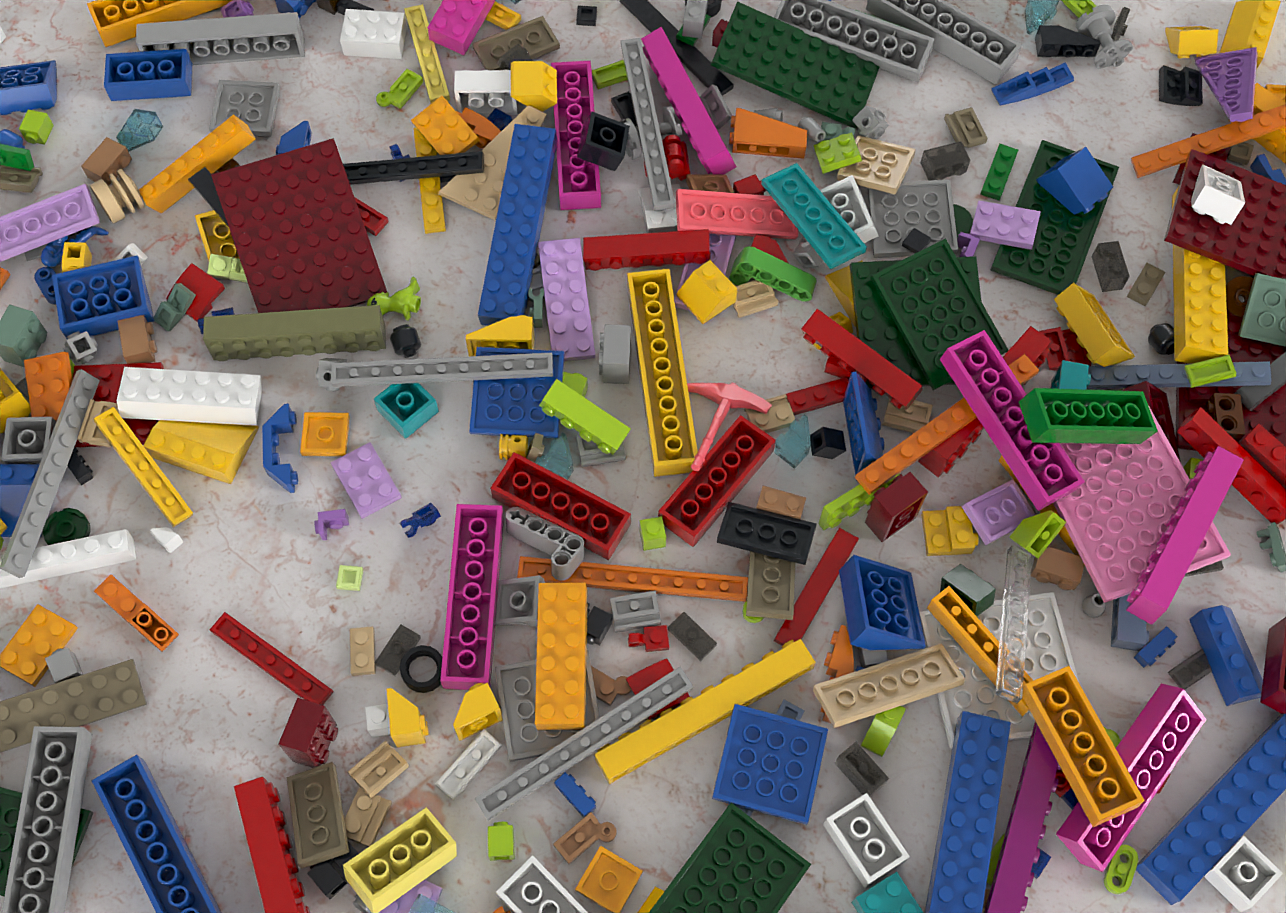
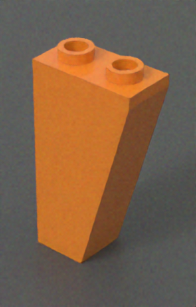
M736 108V115L731 116L730 128H734V132H730L729 144L733 145L732 153L804 159L807 130L742 108Z

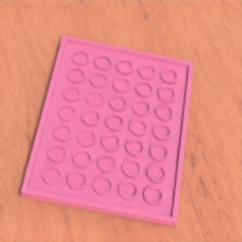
M1151 409L1150 411L1158 432L1141 444L1059 443L1085 483L1076 491L1057 500L1053 504L1059 516L1066 522L1065 527L1104 603L1128 595L1133 589H1136L1139 584L1136 581L1141 572L1146 570L1149 565L1146 562L1151 553L1157 549L1156 543L1161 534L1167 530L1166 524L1171 515H1174L1177 511L1175 506L1182 496L1184 497L1187 492L1184 489L1190 481ZM1213 521L1186 573L1224 560L1231 555Z

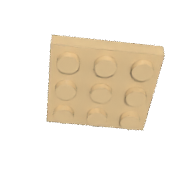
M857 135L855 142L862 161L840 168L837 173V180L840 181L853 175L859 186L896 195L915 156V149Z

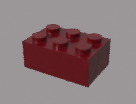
M911 472L904 476L902 474L898 475L893 479L889 487H881L874 493V499L870 503L871 507L867 511L866 525L881 542H884L916 519L928 491Z
M297 698L278 745L292 762L311 768L321 766L327 762L329 745L337 737V724L325 706Z

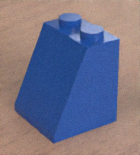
M1087 147L1064 157L1036 179L1045 190L1074 215L1080 212L1085 214L1095 207L1093 204L1108 197L1107 192L1113 188V185Z

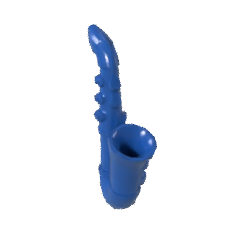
M91 226L87 230L81 231V234L76 235L75 239L71 238L69 242L85 243L94 234L104 236L108 235L109 232L100 227ZM68 236L48 243L42 250L41 261L45 266L56 267L62 263L64 242L68 240Z

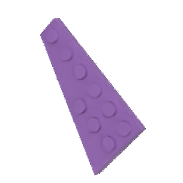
M1257 47L1194 58L1195 65L1230 122H1243L1253 119Z

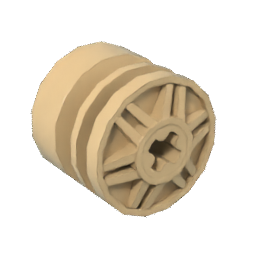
M122 169L117 170V174L121 179L117 181L112 173L109 174L112 183L110 186L102 179L89 185L113 224L125 218L122 209L125 206L132 213H135L132 205L133 202H135L139 209L145 207L136 184Z

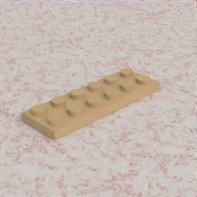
M941 643L816 684L813 687V692L831 724L836 728L964 685L965 678Z

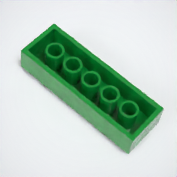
M1034 388L1019 401L1032 443L1141 444L1158 432L1142 391Z

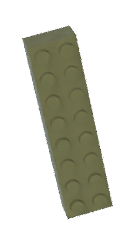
M380 305L204 317L203 341L213 360L222 362L228 359L248 360L257 357L267 359L272 356L291 357L301 354L311 356L316 353L335 354L336 352L345 351L355 353L360 350L378 351L386 349V326Z

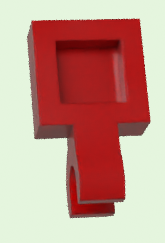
M667 625L644 627L643 634H628L629 647L645 646L646 652L669 650Z

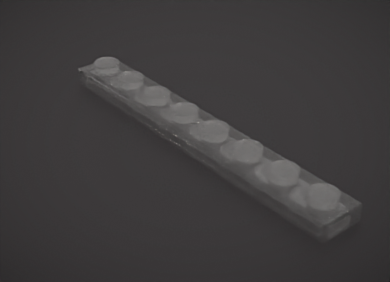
M1012 545L1007 550L995 694L1018 703L1022 699L1032 554Z

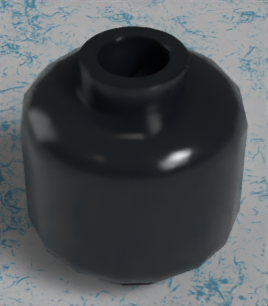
M1157 324L1150 330L1148 342L1159 354L1170 355L1174 353V328L1171 324Z
M408 324L393 329L390 341L394 352L397 355H404V358L416 355V351L421 347L417 330Z

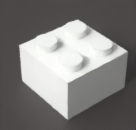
M1242 836L1204 877L1236 909L1243 912L1252 908L1283 873L1245 836Z

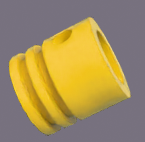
M500 434V460H503V458L509 460L513 452L526 458L528 451L527 435L509 436L506 434L504 436Z

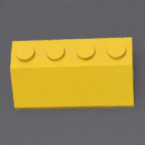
M1242 0L1236 2L1219 53L1257 47V70L1264 58L1281 1Z
M1073 283L1054 298L1058 305L1056 307L1057 311L1063 317H1066L1068 321L1066 325L1072 332L1077 334V342L1081 347L1086 348L1088 351L1086 355L1093 364L1097 363L1107 367L1135 357L1094 294Z

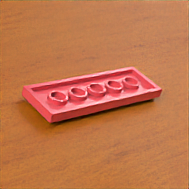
M677 189L676 191L677 231L709 229V234L751 237L759 234L769 236L770 238L794 240L798 238V229L771 196Z

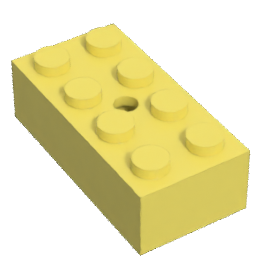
M426 807L343 864L345 879L372 913H379L457 857L456 842Z

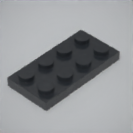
M728 502L717 536V543L806 565L817 523Z

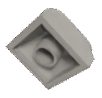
M539 575L499 580L495 624L497 626L520 624L537 626L539 583H545L544 578Z

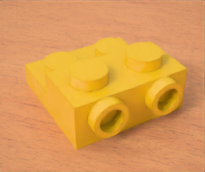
M947 506L945 510L922 511L921 518L927 556L972 554L975 546H978L977 532L973 533V524L961 506Z

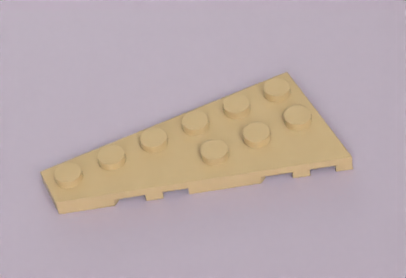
M528 105L482 150L484 153V173L456 175L439 191V195L496 220L514 125L542 127L547 114Z

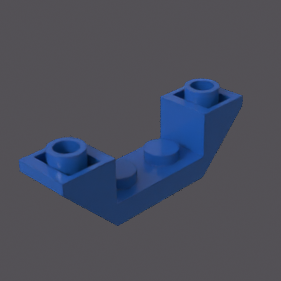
M289 403L283 404L262 426L263 467L269 477L288 492L295 493V485L298 484L297 471H293L290 463L280 464L279 453H276V446H279L278 434L293 433V424L297 423L296 413L291 410Z

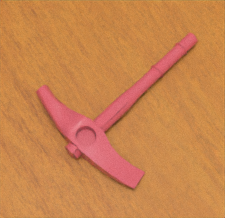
M733 382L731 384L687 383L688 392L698 393L719 404L710 428L702 440L703 442L697 455L694 457L691 468L694 471L700 470L729 408H746L766 414L772 404L758 395L738 387Z

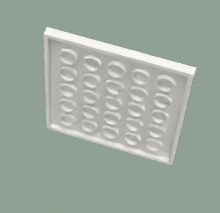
M1054 592L996 600L991 607L977 616L1033 680L1067 666H1070L1078 680ZM929 610L919 612L926 648L942 643L965 678L964 685L937 693L950 750L953 747L957 718L962 711L1011 722L1008 741L1031 737L1035 723L1032 713L1029 711L1022 717Z

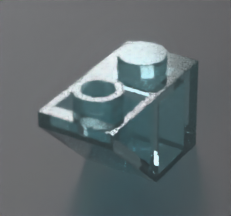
M1028 0L1024 12L1026 30L1029 35L1036 29L1038 30L1039 25H1044L1046 20H1051L1056 15L1059 0Z
M134 109L116 138L119 144L125 146L129 152L153 142L163 128V125L156 112Z
M805 414L800 419L796 418L790 424V430L786 434L781 433L775 443L774 453L794 469L809 454L811 446L808 416Z
M562 432L558 439L554 438L549 447L550 451L547 455H543L540 458L538 465L568 480L573 473V461L567 436Z

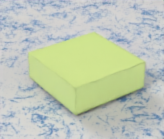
M340 565L336 588L360 591L363 567Z

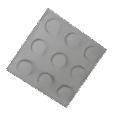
M219 80L209 127L210 132L234 114L248 125L254 136L271 137L280 91L279 83Z

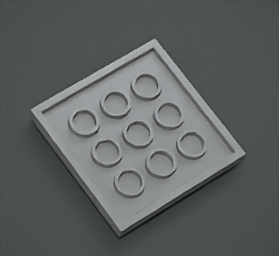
M950 180L901 182L896 195L867 188L870 216L879 237L872 239L874 258L913 255V252L902 247V242L913 228L931 237V242L927 247L946 238L954 254L958 253Z
M588 650L586 656L585 727L600 718ZM537 659L495 667L508 759L510 762L539 757L580 731L537 730L535 726Z

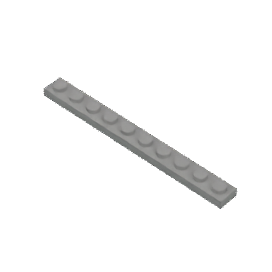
M641 39L621 40V49L654 211L675 208V200Z
M532 353L332 363L331 384L333 387L552 377L553 354Z
M82 369L76 371L0 565V569L18 578L25 577L76 444L90 400L93 399L100 381Z
M678 667L476 797V802L487 820H490L693 689L692 683L682 668Z

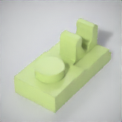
M210 254L207 274L216 278L247 282L240 259Z

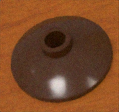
M1239 276L1226 284V307L1231 314L1243 318L1254 278ZM1238 296H1242L1244 298V302H1241Z

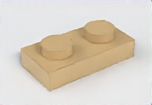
M373 626L350 628L352 676L376 674L375 633Z

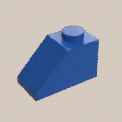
M308 121L301 122L281 136L280 144L276 146V155L310 145L312 132Z

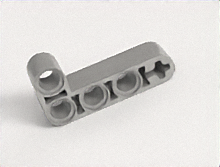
M512 507L507 510V533L551 555V574L556 580L561 581L570 578L584 559L583 538L522 508Z

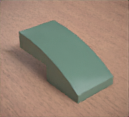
M175 283L168 300L160 303L155 313L154 321L165 330L171 331L184 316L196 295L181 283Z

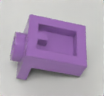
M232 0L220 9L223 18L254 15L252 5L244 0Z
M960 232L957 242L958 247L962 248L959 257L974 256L980 238L974 237L972 234Z
M346 510L318 512V520L314 521L315 532L320 535L322 540H327V528L341 529L343 526L349 525V517Z

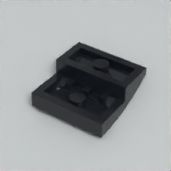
M1163 65L1159 69V101L1181 106H1201L1203 104L1202 74L1200 71L1186 66L1180 71Z

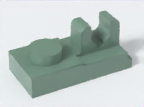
M1273 522L1268 528L1259 530L1256 533L1258 538L1264 536L1269 538L1266 542L1259 543L1263 550L1272 548L1273 553H1269L1273 567L1277 566L1280 572H1285L1286 553L1280 530L1277 524Z

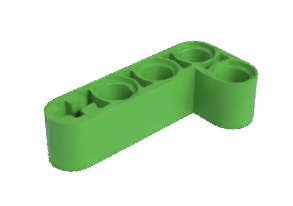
M751 246L743 248L736 257L729 276L730 281L736 285L745 284L753 278L797 300L805 302L812 299L817 282L813 275Z

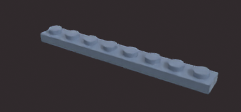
M1270 361L1232 362L1237 373L1236 377L1197 387L1271 385ZM1189 364L1089 366L1088 374H1091V381L1087 389H1123L1144 381L1151 383L1157 388L1191 387L1184 370L1185 365Z

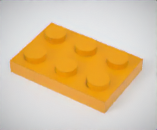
M443 96L439 97L411 119L413 125L439 155L465 153L480 141L478 136Z
M37 604L1 652L0 667L36 687L49 669L45 658L51 656L54 651L63 649L78 627Z

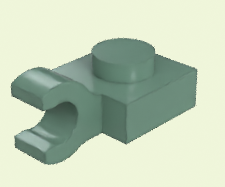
M822 122L821 125L822 130L826 133L824 140H830L851 132L854 137L855 128L847 127L841 129L842 124Z
M529 288L528 298L534 304V307H530L529 317H533L534 328H543L544 289H540L539 296H534L532 288Z

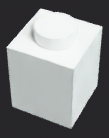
M388 704L365 707L367 730L370 736L373 738L391 735Z

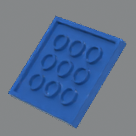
M477 347L476 356L552 353L553 376L474 380L470 434L500 436V434L506 436L507 434L509 436L527 435V437H533L536 432L544 435L543 438L559 439L560 419L545 414L539 404L556 379L563 383L564 351Z
M734 704L712 799L728 804L733 803L739 807L807 825L828 729Z

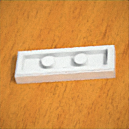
M483 729L435 785L454 801L497 753L502 744Z

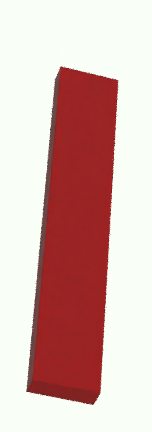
M841 528L838 529L794 604L793 620L784 621L774 638V642L783 646L790 640H794V642L799 639L802 640L836 581L839 570L844 566L859 540L858 537Z
M226 612L209 629L211 633L300 698L324 705L334 691Z

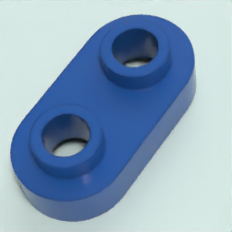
M42 267L36 271L34 279L46 300L50 304L56 305L55 293H51L54 291L52 275L56 274V272L51 267Z

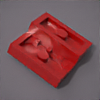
M193 263L186 268L175 282L181 283L196 295L185 314L198 323L213 308L211 303L225 290L222 283ZM172 287V289L170 290V292H169V294H168L166 300H168V298H169V296H170V294H171V292H172V290H173V287Z
M1061 327L1039 331L1052 341L1048 348L1050 353L1046 357L1049 370L1057 371L1062 360L1092 365L1086 355L1088 351L1080 346L1076 340L1077 334L1070 329L1061 330Z
M666 658L627 677L626 681L634 695L674 671ZM688 692L649 716L648 719L652 720L669 708L673 710L680 706L683 700L690 697Z

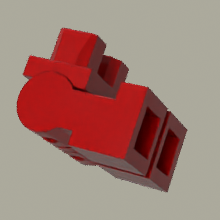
M668 135L662 140L669 176L671 179L678 177L680 181H683L687 178V174H691L687 146L684 141H681L679 136Z

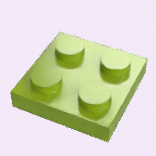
M852 132L813 145L823 174L862 161Z

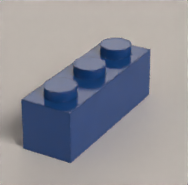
M1166 626L1133 658L1143 668L1147 665L1151 666L1157 661L1154 659L1155 657H1161L1166 652L1164 649L1167 646L1171 648L1176 643L1174 640L1178 636Z
M565 772L554 782V786L584 818L596 809V802L591 796L588 797L585 794L586 791L581 785L578 786L575 783L576 780L571 774L568 775Z

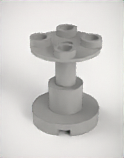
M1109 5L1096 6L1092 8L1093 12L1087 15L1085 12L1076 22V28L1078 33L1100 41L1103 48L1094 58V63L1098 69L1112 65L1113 67L1120 66L1124 62V58L1132 51L1133 45L1126 39L1113 41L1111 38L1113 31L1110 26L1115 21V12Z
M672 106L663 107L664 122L659 123L661 136L666 134L682 135L680 124L675 122V112ZM629 118L620 120L621 123L630 126L626 145L628 156L632 157V160L640 158L641 143L637 126L635 127Z

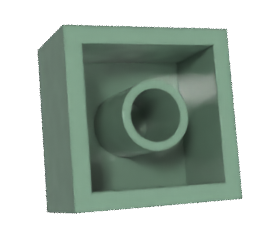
M9 304L0 320V356L5 362L24 367V360L36 358L38 349L45 342L48 332L33 311Z

